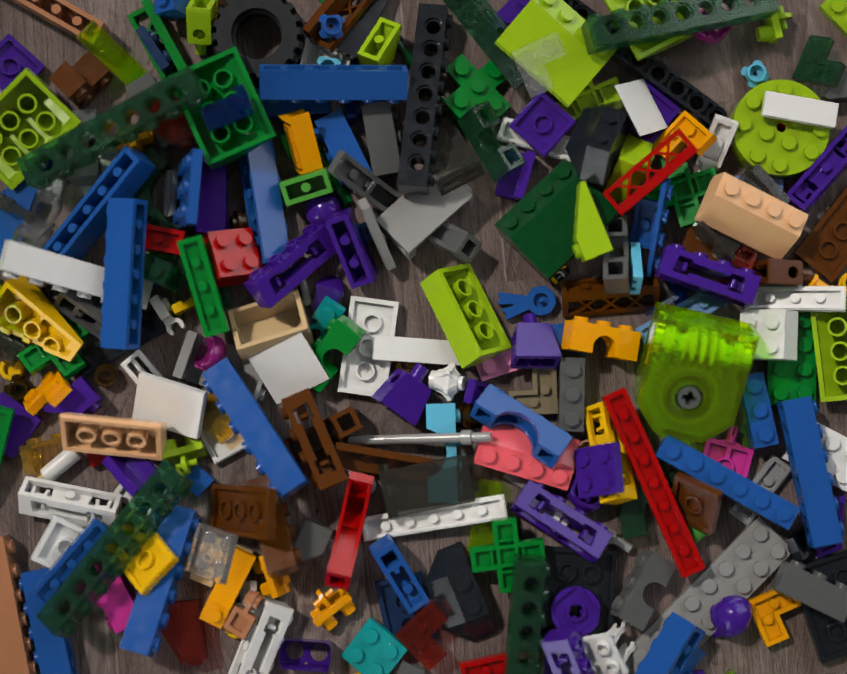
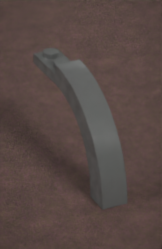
M342 150L338 151L326 170L353 190V193L361 199L366 197L369 205L381 213L402 196V194L387 185ZM447 221L426 239L427 242L469 264L483 244L469 232Z

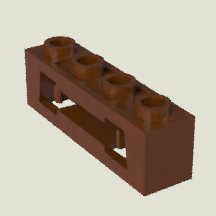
M309 388L281 399L283 406L279 407L284 421L289 419L292 425L289 433L293 442H299L302 451L298 452L303 465H309L312 474L308 475L313 488L318 487L320 492L347 481L346 473ZM307 404L313 416L311 418L313 427L326 457H331L336 469L335 471H332L327 459L320 462L324 474H319L315 464L317 462L315 454L302 424H298L294 412L296 411L301 421L309 418L305 408Z

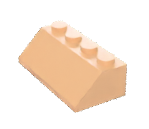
M723 172L712 176L694 220L769 258L782 259L799 239L809 215Z
M72 412L61 413L59 416L63 451L162 461L167 441L166 422Z

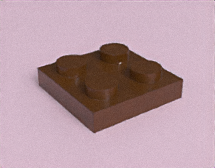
M679 471L674 476L672 494L685 523L712 535L716 531L723 491Z

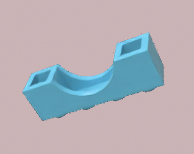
M455 403L426 404L427 429L435 433H456V423H460L459 408H455ZM444 443L446 447L445 462L440 470L428 476V502H458V496H462V481H457V472L462 471L461 457H457L456 447H461V443Z

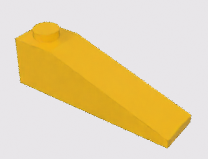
M19 275L18 280L11 278L4 283L0 289V331L7 335L13 334L18 336L25 343H34L48 353L66 361H72L84 342L44 293L35 284L28 283V279L24 276Z

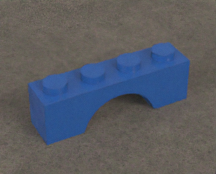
M489 384L477 399L469 415L489 429L498 425H510L520 429L531 442V456L551 469L554 468L573 438L565 430L558 428L543 416L538 415L523 403L513 399L492 384Z

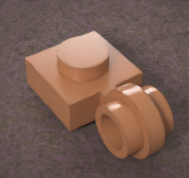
M250 590L243 600V603L246 604L245 608L238 604L235 605L223 628L245 640L258 616L250 611L251 609L257 610L263 601V597L260 596L261 593L257 590Z

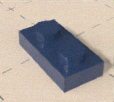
M144 26L135 30L165 76L173 72L174 70L170 65L173 61L166 50L161 52L157 46L160 40L154 31L150 30L148 32Z

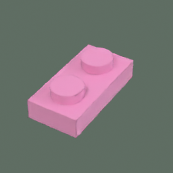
M511 349L476 365L482 382L520 370L511 369Z

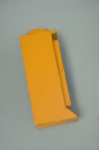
M302 108L279 115L278 117L286 122L283 125L293 163L296 166L294 168L295 171L303 175L322 169L323 165L309 112H305Z

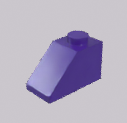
M80 376L70 385L72 391L55 408L49 403L43 409L45 412L94 414L101 408L100 403L104 398L86 377Z

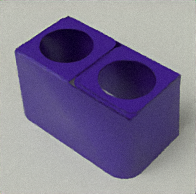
M284 638L280 645L279 665L287 670L328 672V668L330 670L331 641ZM292 642H298L303 647V655L299 659H291L286 653L287 646ZM316 644H323L328 650L327 657L322 661H316L311 656V648Z

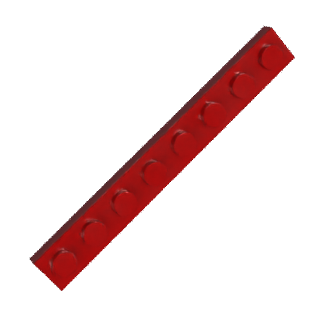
M622 387L602 396V401L680 576L686 578L705 569L626 388Z

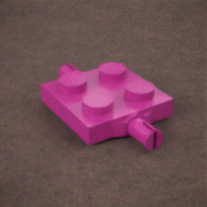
M729 425L726 439L717 440L705 437L701 451L702 454L747 478L754 450L743 447L735 442L739 430L738 427Z

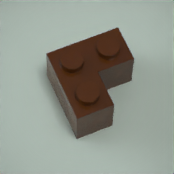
M89 50L72 67L65 61L48 78L80 109L82 106H88L100 89H106L111 84V79L114 75Z

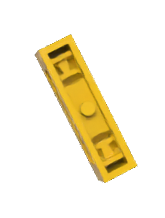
M603 401L584 407L590 446L618 442L620 444L624 493L600 496V504L618 505L638 499L631 463ZM593 421L600 423V427L596 428V432L602 434L595 435Z

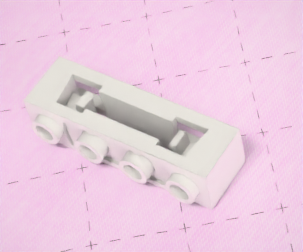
M26 476L18 492V506L20 514L51 520L55 513L81 526H87L96 517L112 531H115L122 516V495ZM40 487L53 489L52 496L51 491L49 489H47L45 493L42 494L40 492ZM93 497H97L109 501L106 506L100 505V499H96L95 505L91 502V500L93 499Z
M262 596L263 601L257 610L253 611V614L258 616L248 637L245 640H241L228 674H236L240 663L242 664L238 674H269L274 667V659L284 640L286 629L292 622L294 609L284 602ZM262 609H263V613H262L261 618H260V620H259V623H258V625H257V621H258V619H259V617H260V614H261V612H262Z

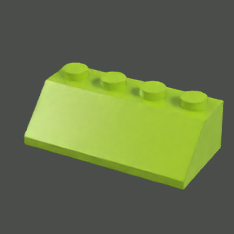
M469 263L437 269L420 283L462 369L478 365L512 348Z
M846 301V312H810L821 402L847 400Z

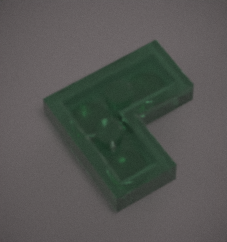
M810 35L792 75V79L799 83L837 88L846 66L840 61L827 60L834 40L831 37Z

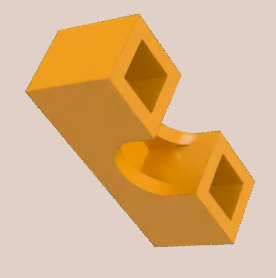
M574 316V320H565L560 349L579 353H592L594 342L600 337L606 345V358L637 362L641 333L633 331L632 326L619 325L618 328L611 327V322L597 320L596 324L588 322L589 318Z

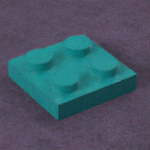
M370 617L341 654V657L361 674H390L409 647L376 619Z

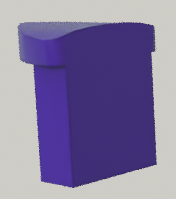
M336 275L324 277L316 282L314 287L316 292L311 310L316 311L325 295L339 303L340 298L343 297L344 287Z

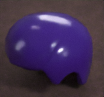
M330 193L312 198L306 206V219L310 224L326 225L325 220L329 215L342 211L343 204L338 197Z

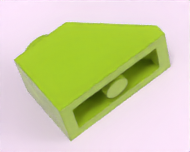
M380 17L357 53L360 65H391L402 29L401 24Z

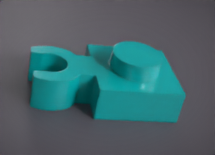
M325 295L312 316L317 321H313L310 324L311 331L319 329L321 332L319 337L324 338L327 332L325 328L333 317L338 319L342 316L346 308Z

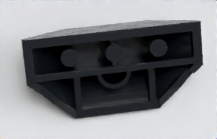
M613 101L583 109L565 147L580 182L585 181L587 184L604 188L633 124L623 102Z
M459 541L438 550L424 584L442 629L473 642L497 633L461 542Z

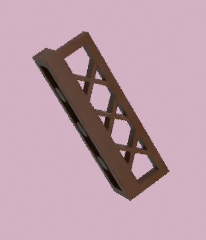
M325 0L303 27V31L312 44L333 53L373 0H363L360 4L354 6L352 5L354 0ZM323 14L327 16L340 15L341 17L349 15L348 20L342 23L341 30L343 31V36L340 39L333 38L329 44L324 42V39L319 35L321 30L319 17Z
M655 272L651 277L643 273L640 294H605L603 277L559 281L563 318L659 309L660 285L657 277H654ZM653 294V301L651 302L639 300L644 295ZM620 297L630 299L626 304L619 305L616 303ZM603 299L606 301L601 307L591 305L595 300ZM569 302H579L582 304L577 309L568 310Z
M340 442L334 443V448L344 469L427 483L429 468L433 464V458Z

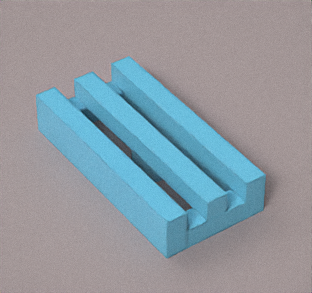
M630 242V294H640L643 281L641 247L639 242Z

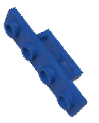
M669 178L662 181L659 200L642 198L635 206L629 245L630 242H639L641 248L650 249L646 276L649 277L656 271L660 259L658 256L659 247L662 248L665 241V233H662L663 224L668 222L670 212L666 209L667 201H671L674 186H670L671 179Z

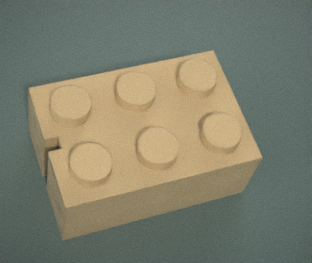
M298 289L290 291L272 308L259 307L254 302L228 310L236 349L244 365L251 363L249 358L299 333L303 334L309 345L314 344L305 307Z

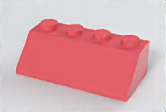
M482 425L480 432H492V442H477L472 457L473 463L568 491L575 469L574 450L579 447V439L572 438L554 468L551 469L531 456V442L520 429L510 425H498L489 429Z

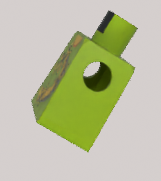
M190 0L186 7L187 42L195 44V53L198 55L209 54V48L212 45V22L218 16L216 13L218 11V0Z

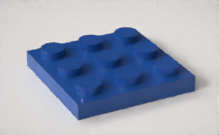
M193 148L178 163L177 176L181 177V183L176 187L175 200L179 201V207L174 211L173 224L177 225V230L185 232L197 224L203 150Z

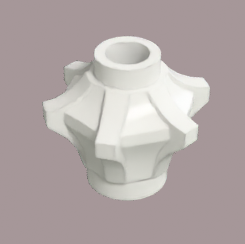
M450 363L446 368L432 370L429 375L428 384L430 389L441 393L447 401H452L453 397L460 390L464 391L466 377L461 376L456 363Z

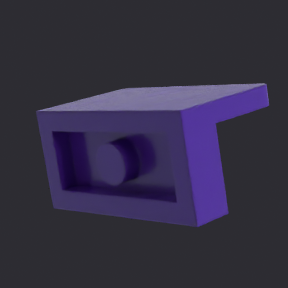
M507 149L495 190L496 196L517 202L524 197L536 152L527 150L525 154Z
M107 455L102 461L131 497H145L162 477L160 471L149 459Z

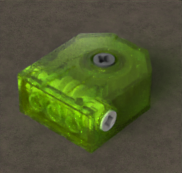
M656 302L635 377L633 393L637 406L652 430L657 432V435L664 438L667 435L678 437L683 442L690 444L695 442L703 443L734 426L753 356L755 355L760 338L753 324Z

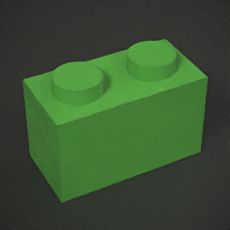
M328 167L279 182L286 206L333 192L335 189L330 174L326 171Z

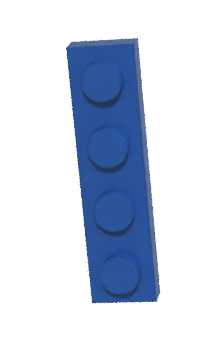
M94 517L31 588L28 596L48 611L115 535L114 531Z

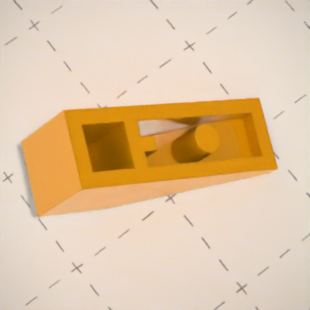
M237 546L233 548L199 619L222 629L257 556Z

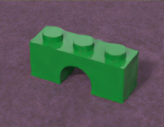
M344 314L338 319L333 317L325 328L328 331L325 337L322 338L320 336L312 346L315 350V356L329 377V380L312 387L319 393L328 386L339 371V368L333 365L329 359L330 349H338L348 356L366 333L364 329Z

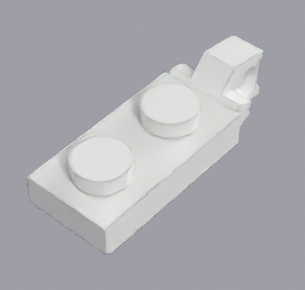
M715 114L709 131L717 140L701 157L697 156L696 164L700 166L698 172L712 167L717 171L721 167L739 125L738 121Z

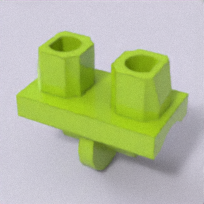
M763 0L750 8L752 19L763 18L765 26L755 29L757 41H769L770 45L778 43L777 40L783 38L782 31L788 29L786 21L793 18L792 13H784L782 5L776 7L775 0Z
M184 436L186 446L179 448L175 439H168L162 461L165 467L173 466L174 471L183 469L185 475H190V467L198 465L197 459L208 456L207 449L200 438L194 439Z

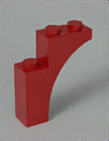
M353 471L349 473L340 519L326 572L325 586L349 590L369 506L374 476Z

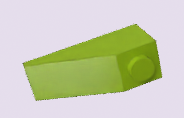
M585 181L577 185L573 232L574 245H572L575 257L577 259L580 258L582 263L613 250Z

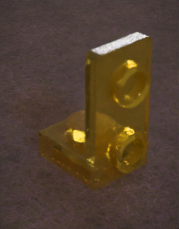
M61 433L51 434L50 440L41 441V437L26 440L27 445L19 446L24 475L40 473L42 458L40 453L36 452V448L62 443Z

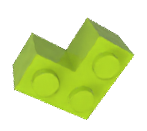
M628 134L606 182L604 191L652 151L653 144ZM648 161L640 168L647 169ZM636 171L633 173L631 185L641 186V180L646 181L647 172ZM628 178L620 185H628ZM617 187L610 195L616 202L621 204L627 199L628 188ZM631 188L630 195L634 193L637 189Z

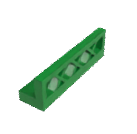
M141 1L143 7L127 15L134 30L140 28L135 19L147 13L150 18L147 30L149 32L153 26L156 29L154 33L162 40L159 49L162 52L165 46L168 51L167 53L173 61L172 69L175 70L176 67L178 71L187 68L161 17L155 14L152 1ZM140 39L142 45L144 46L148 56L150 57L171 98L173 100L176 99L177 96L170 85L169 79H167L165 74L160 70L159 66L157 65V63L147 50L146 46Z
M198 235L177 241L204 337L230 331L203 236Z

